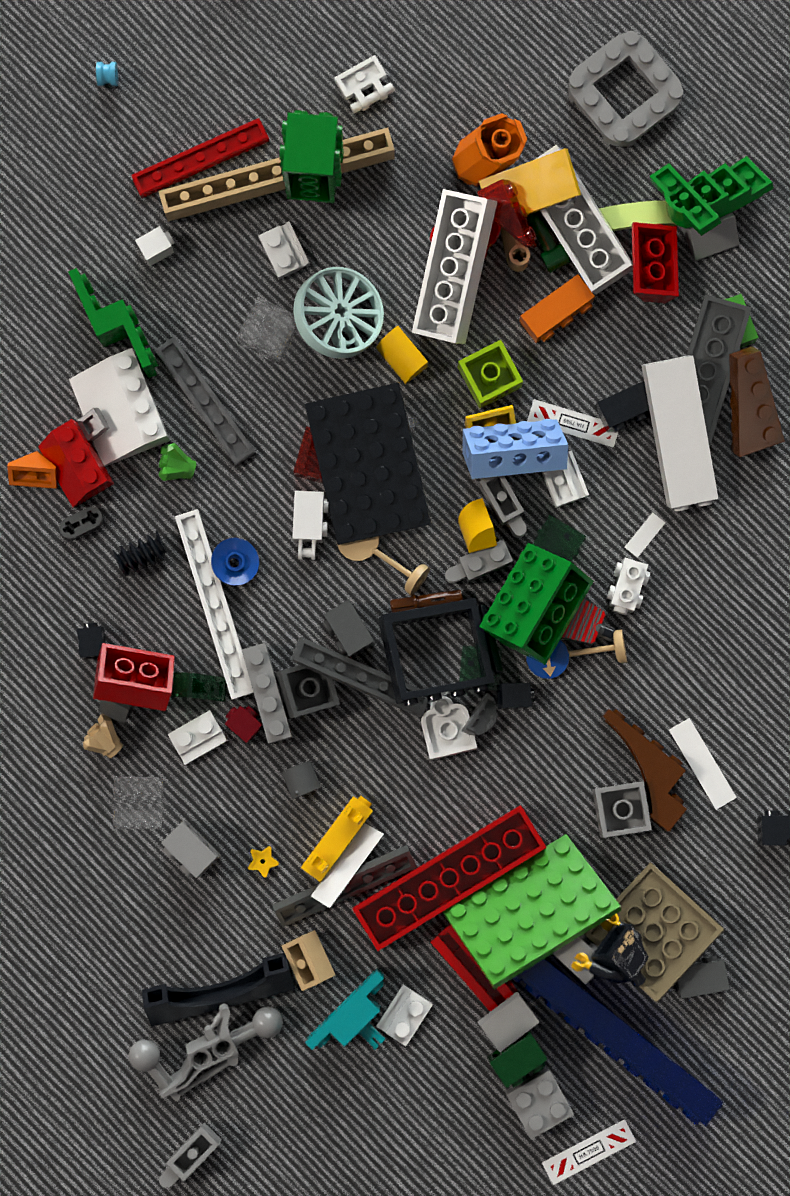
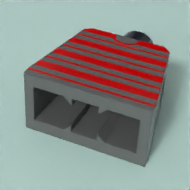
M583 599L561 639L592 646L596 637L610 641L615 628L602 623L606 615L605 611Z

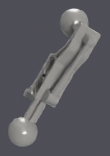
M221 1004L212 1024L205 1026V1035L185 1044L187 1056L181 1069L171 1076L159 1063L160 1051L157 1045L150 1040H140L133 1044L128 1054L129 1062L136 1070L150 1074L158 1084L161 1098L170 1095L173 1100L178 1101L181 1095L201 1082L204 1083L229 1065L236 1066L238 1064L236 1045L257 1035L264 1038L275 1037L281 1031L283 1018L277 1009L269 1006L262 1007L255 1012L252 1022L230 1032L228 1028L229 1006ZM222 1041L228 1042L225 1046H217ZM198 1052H204V1053H205V1054H204L203 1056H201V1057H196V1056H195V1054H197ZM217 1064L216 1066H214L213 1068L199 1076L200 1078L192 1082L199 1072Z

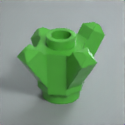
M175 443L161 447L162 456L159 468L162 469L159 472V477L163 481L179 478L191 479L196 468V461L191 460Z

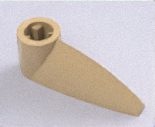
M514 220L501 224V234L507 263L513 271L521 272L528 266L530 252L524 246ZM515 255L523 257L522 262L515 259Z

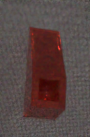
M501 179L477 191L479 197L497 201L493 220L526 248L537 247L535 243L536 234L532 227L528 226L526 210L522 204H519L517 199L518 191L513 182Z

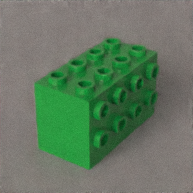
M296 110L294 113L288 112L287 121L282 122L284 145H280L279 159L281 160L287 199L335 203L336 186L341 187V163H343L344 148L343 126L338 125V117L333 114L321 112L319 115H313L307 111Z
M528 543L521 552L514 568L508 574L507 580L496 595L493 604L485 614L479 627L503 645L546 665L594 581L572 562Z

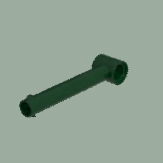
M537 211L526 215L544 251L540 255L549 273L570 263L571 260L561 243L556 245L540 212Z

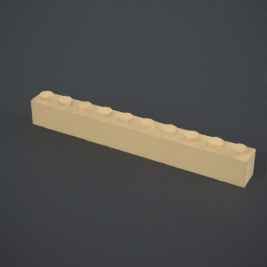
M384 128L344 139L341 172L345 173L395 159V150L389 129ZM279 158L159 191L168 222L284 190L285 183L283 182L281 160Z

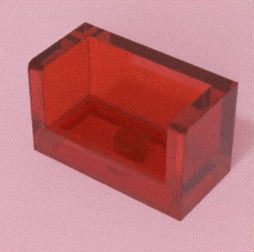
M306 426L293 473L296 477L322 483L311 429Z

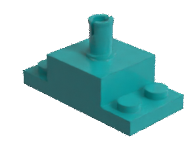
M378 967L307 1037L305 1043L311 1050L316 1046L320 1049L330 1039L331 1034L343 1046L356 1034H360L374 1050L379 1046V1043L381 1044L386 1039L370 1024L371 1020L380 1012L381 1007L369 994L371 992L372 995H375L384 985L382 981L384 974Z

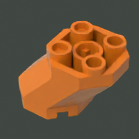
M501 113L483 120L482 125L459 142L452 158V164L458 179L468 185L477 187L480 186L479 180L501 173L518 161L527 142L521 122L516 119L512 120L507 115Z

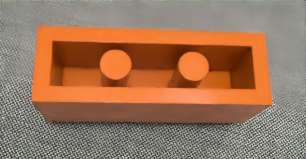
M577 274L520 316L519 322L535 343L541 340L546 342L554 336V330L558 327L565 328L571 324L576 314L580 312L583 315L593 307L592 303L595 296Z

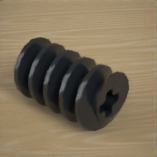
M155 531L156 539L154 540L149 534L146 535L147 543L138 538L137 547L132 542H128L129 550H126L122 545L119 546V554L113 550L117 564L125 576L129 575V568L134 572H138V564L146 569L147 560L152 565H156V557L162 562L165 561V553L167 552L158 531Z

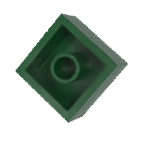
M530 1031L526 1032L503 1051L499 1052L497 1049L487 1056L489 1063L506 1088L510 1085L513 1088L520 1085L525 1080L523 1076L531 1071L533 1073L540 1071L546 1066L544 1062L548 1060Z

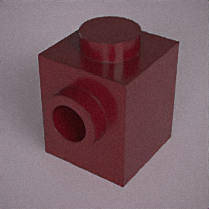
M241 705L238 709L234 706L225 716L227 719L225 725L247 744L263 727V724L256 719L259 714L250 706H247L246 709Z

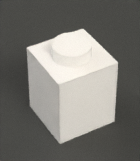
M160 226L135 240L149 266L174 253L171 245L175 243L168 231L164 233Z

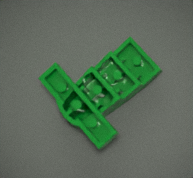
M747 156L731 167L724 163L709 175L702 171L688 183L669 163L649 176L651 183L665 197L667 212L671 221L685 229L693 227L701 236L721 224L720 217L738 210L774 189L773 182Z

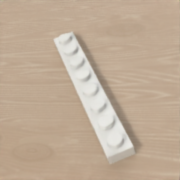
M196 509L177 515L175 519L231 699L234 700L253 694L242 648L221 581L215 576L211 567L212 552L199 510Z

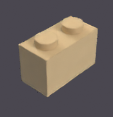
M315 930L282 945L302 991L335 976V972Z

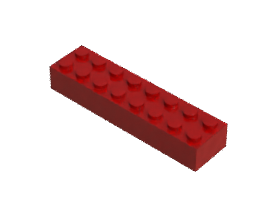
M518 805L353 906L352 909L376 950L379 951L547 847L522 806Z

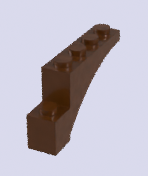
M610 709L606 710L601 718L624 741L641 771L647 791L650 819L664 831L669 832L687 810L683 806L684 800L675 793H672L671 796L668 794L686 771L681 767L683 762L674 755L667 756L662 752L664 747L654 739L651 742L643 736L645 732L637 725L633 724L631 727L624 721L626 717L616 709L613 711Z

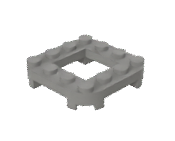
M628 31L613 38L573 70L568 84V97L571 103H575L603 136L602 140L604 143L618 147L626 146L628 148L634 145L636 140L668 115L674 114L681 101L683 88L678 77L648 41L636 32ZM630 61L654 89L656 94L622 119L594 85L623 62Z

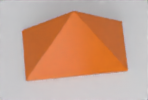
M38 451L8 463L9 485L57 489L56 466Z

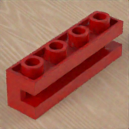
M451 924L447 925L430 940V943L490 1012L518 991L510 981L494 989Z

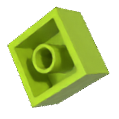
M502 340L458 361L457 368L479 409L522 388L523 380Z

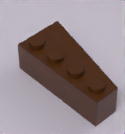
M751 346L729 354L730 407L732 408L731 452L738 457H742L785 442L761 351Z

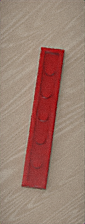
M257 118L132 174L131 177L140 197L144 198L269 141V137L260 118Z

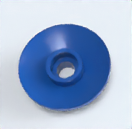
M229 538L220 542L214 549L211 556V567L215 576L223 583L232 586L243 585L249 582L258 571V553L248 541L240 538ZM231 559L237 560V567H232L230 565Z

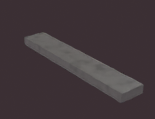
M173 337L155 349L233 463L238 466L256 453L177 339Z

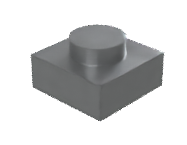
M92 408L77 420L87 441H94L110 428L99 408Z

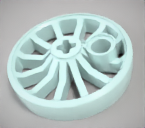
M330 267L313 274L301 285L294 301V319L300 335L315 351L331 358H350L362 353L375 341L383 325L384 311L379 293L365 276L349 268ZM324 277H333L334 293ZM342 278L351 281L344 297L342 292ZM313 282L317 283L325 297L310 289V285ZM358 285L365 294L348 303ZM305 297L316 302L320 307L304 306ZM369 299L372 309H352ZM305 314L320 315L323 318L309 326ZM357 317H372L374 319L373 327ZM327 324V330L322 340H320L312 331ZM356 328L368 335L369 338L365 343L360 338ZM342 331L348 334L349 341H346L343 337ZM330 337L337 348L327 344ZM352 344L355 345V348L347 349Z

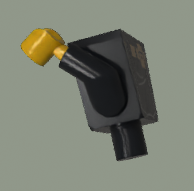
M615 914L601 923L603 929L610 931L591 956L593 962H589V958L585 953H578L575 959L581 961L582 964L574 961L571 967L577 972L582 971L584 968L589 969V973L615 984L631 982L634 987H639L646 981V977L641 972V969L648 961V955L643 947L641 934L634 929L632 924L620 923L619 916Z

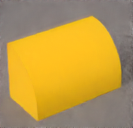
M399 326L391 330L376 346L378 352L405 384L428 367V361Z
M483 498L470 502L462 509L458 518L468 552L471 553L497 546L494 527Z

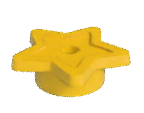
M268 846L263 851L251 849L253 861L248 866V870H259L261 875L266 878L269 869L279 865V862L272 857V847ZM261 859H264V860H265V863H264V864H262V863L260 862Z

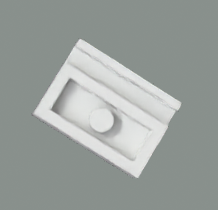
M289 221L282 226L275 227L258 235L278 279L310 265Z
M572 451L568 452L567 469L542 472L555 508L589 496Z
M211 710L168 734L184 765L189 764L228 741Z
M403 984L376 1027L404 1046H407L433 1004Z

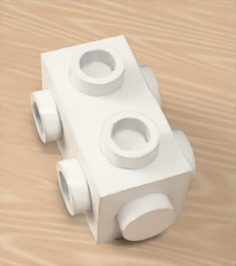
M624 558L622 563H617L613 575L617 577L615 586H610L606 598L610 600L609 606L614 608V612L627 615L628 612H634L635 608H640L643 595L640 594L642 585H647L650 572L647 571V564Z

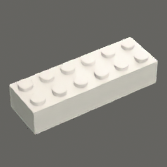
M555 145L538 158L562 149ZM575 172L581 196L540 211L591 292L598 294L633 270V262Z
M443 189L412 333L451 343H466L497 201Z

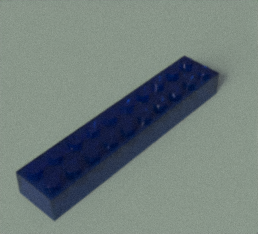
M546 959L539 961L512 978L517 983L521 980L527 984L525 986L526 990L537 999L540 996L546 999V1006L557 1015L560 1012L566 1015L564 1017L566 1022L577 1031L580 1027L583 1028L586 1038L596 1046L600 1043L605 1046L603 1049L605 1053L616 1062L622 1059L625 1069L636 1078L642 1075L644 1077L642 1081L655 1093L662 1091L664 1093L662 1097L675 1109L681 1106L683 1108L682 1113L695 1125L701 1122L704 1126H707L724 1102L716 1094Z

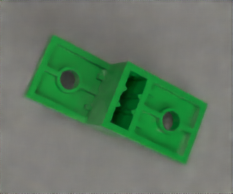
M77 268L68 271L94 332L103 347L129 337L147 377L151 378L157 375L155 367L158 366L150 347L145 348L149 343L141 327H136L140 323L131 305L126 306L122 299L101 308L95 295L91 296L95 292L86 274H80Z

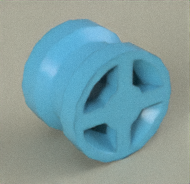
M97 62L96 79L98 86H103L104 84L118 85L117 62H111L110 64Z

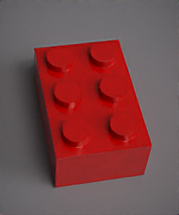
M102 643L96 666L93 699L166 711L172 694L175 656Z

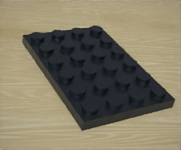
M400 382L305 404L337 545L432 524Z

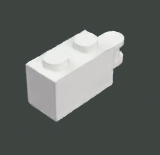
M295 491L292 539L294 542H299V560H302V557H309L311 560H315L316 543H322L323 537H327L328 522H323L324 513H328L329 506L324 492ZM303 542H312V548H303Z

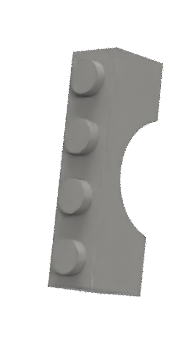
M266 643L242 649L268 744L293 738Z

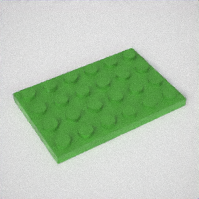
M567 834L443 911L444 916L494 989L621 911L619 903Z

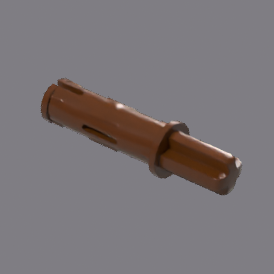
M453 590L419 596L412 594V597L392 599L390 601L391 612L394 613L462 600L461 590ZM442 598H444V600L433 601V602L431 601V600H435V599H442Z

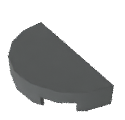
M488 692L482 696L461 730L468 735L479 736L490 731L496 724L498 713H496L495 700Z

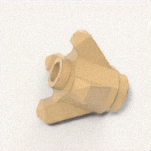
M101 714L97 719L99 724L95 723L88 730V735L84 737L83 746L85 750L101 753L108 758H112L121 750L123 744L115 732L111 718Z

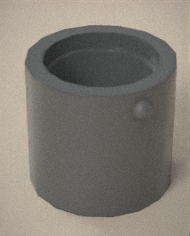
M311 761L281 772L292 800L321 788Z

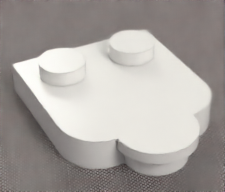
M442 696L441 700L431 702L430 710L426 711L421 718L430 761L477 749L475 736L461 731L470 718L467 708L461 704H453L452 700L446 696Z

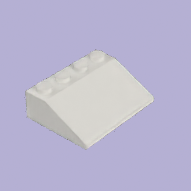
M133 348L112 355L69 379L83 416L92 408H99L110 427L93 441L104 466L170 441Z

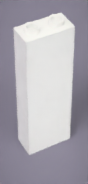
M687 355L641 365L667 507L674 508V511L689 509L688 505L697 503L698 506L712 504V500L718 499L693 356Z

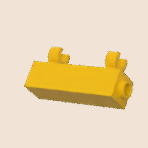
M361 795L358 799L353 796L301 868L321 882L373 812L370 809L372 803Z

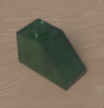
M173 672L171 697L225 702L227 683L225 677Z

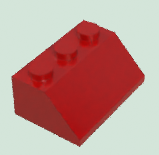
M633 222V293L644 302L667 303L679 296L677 226Z
M71 419L52 430L38 446L43 456L56 466L57 481L73 508L114 484L92 443L87 441L77 421Z

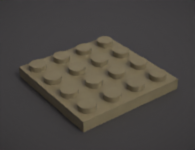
M651 862L616 899L621 906V911L617 913L619 922L632 924L634 929L641 934L643 947L648 955V961L641 969V972L646 977V981L639 987L656 1003L669 992L725 931ZM601 924L584 933V935L598 947L610 930L603 929Z

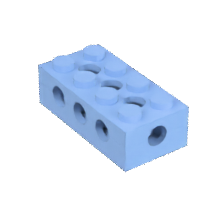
M544 419L536 422L521 421L516 424H496L486 427L473 426L463 429V456L472 479L567 469L568 443L557 419Z

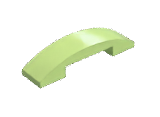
M665 201L635 202L599 209L613 231L632 229L633 222L676 226L668 216Z

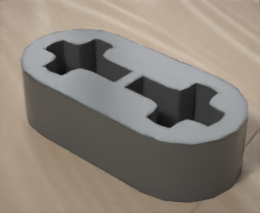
M96 507L85 508L62 520L59 525L60 533L68 540L78 539L100 528L104 523V516ZM91 512L99 516L96 518L95 524H92L90 521L83 523V521L89 519V513ZM68 523H71L73 526L80 523V526L74 529V534L65 533Z

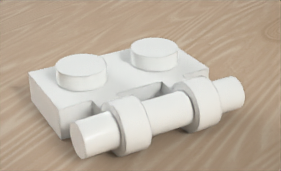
M375 55L334 77L338 88L346 100L355 96L357 102L350 105L354 114L360 110L365 111L369 109V105L378 100H385L389 94L395 91L391 83L382 86L380 81L386 79L387 74ZM373 86L375 91L365 97L362 91Z

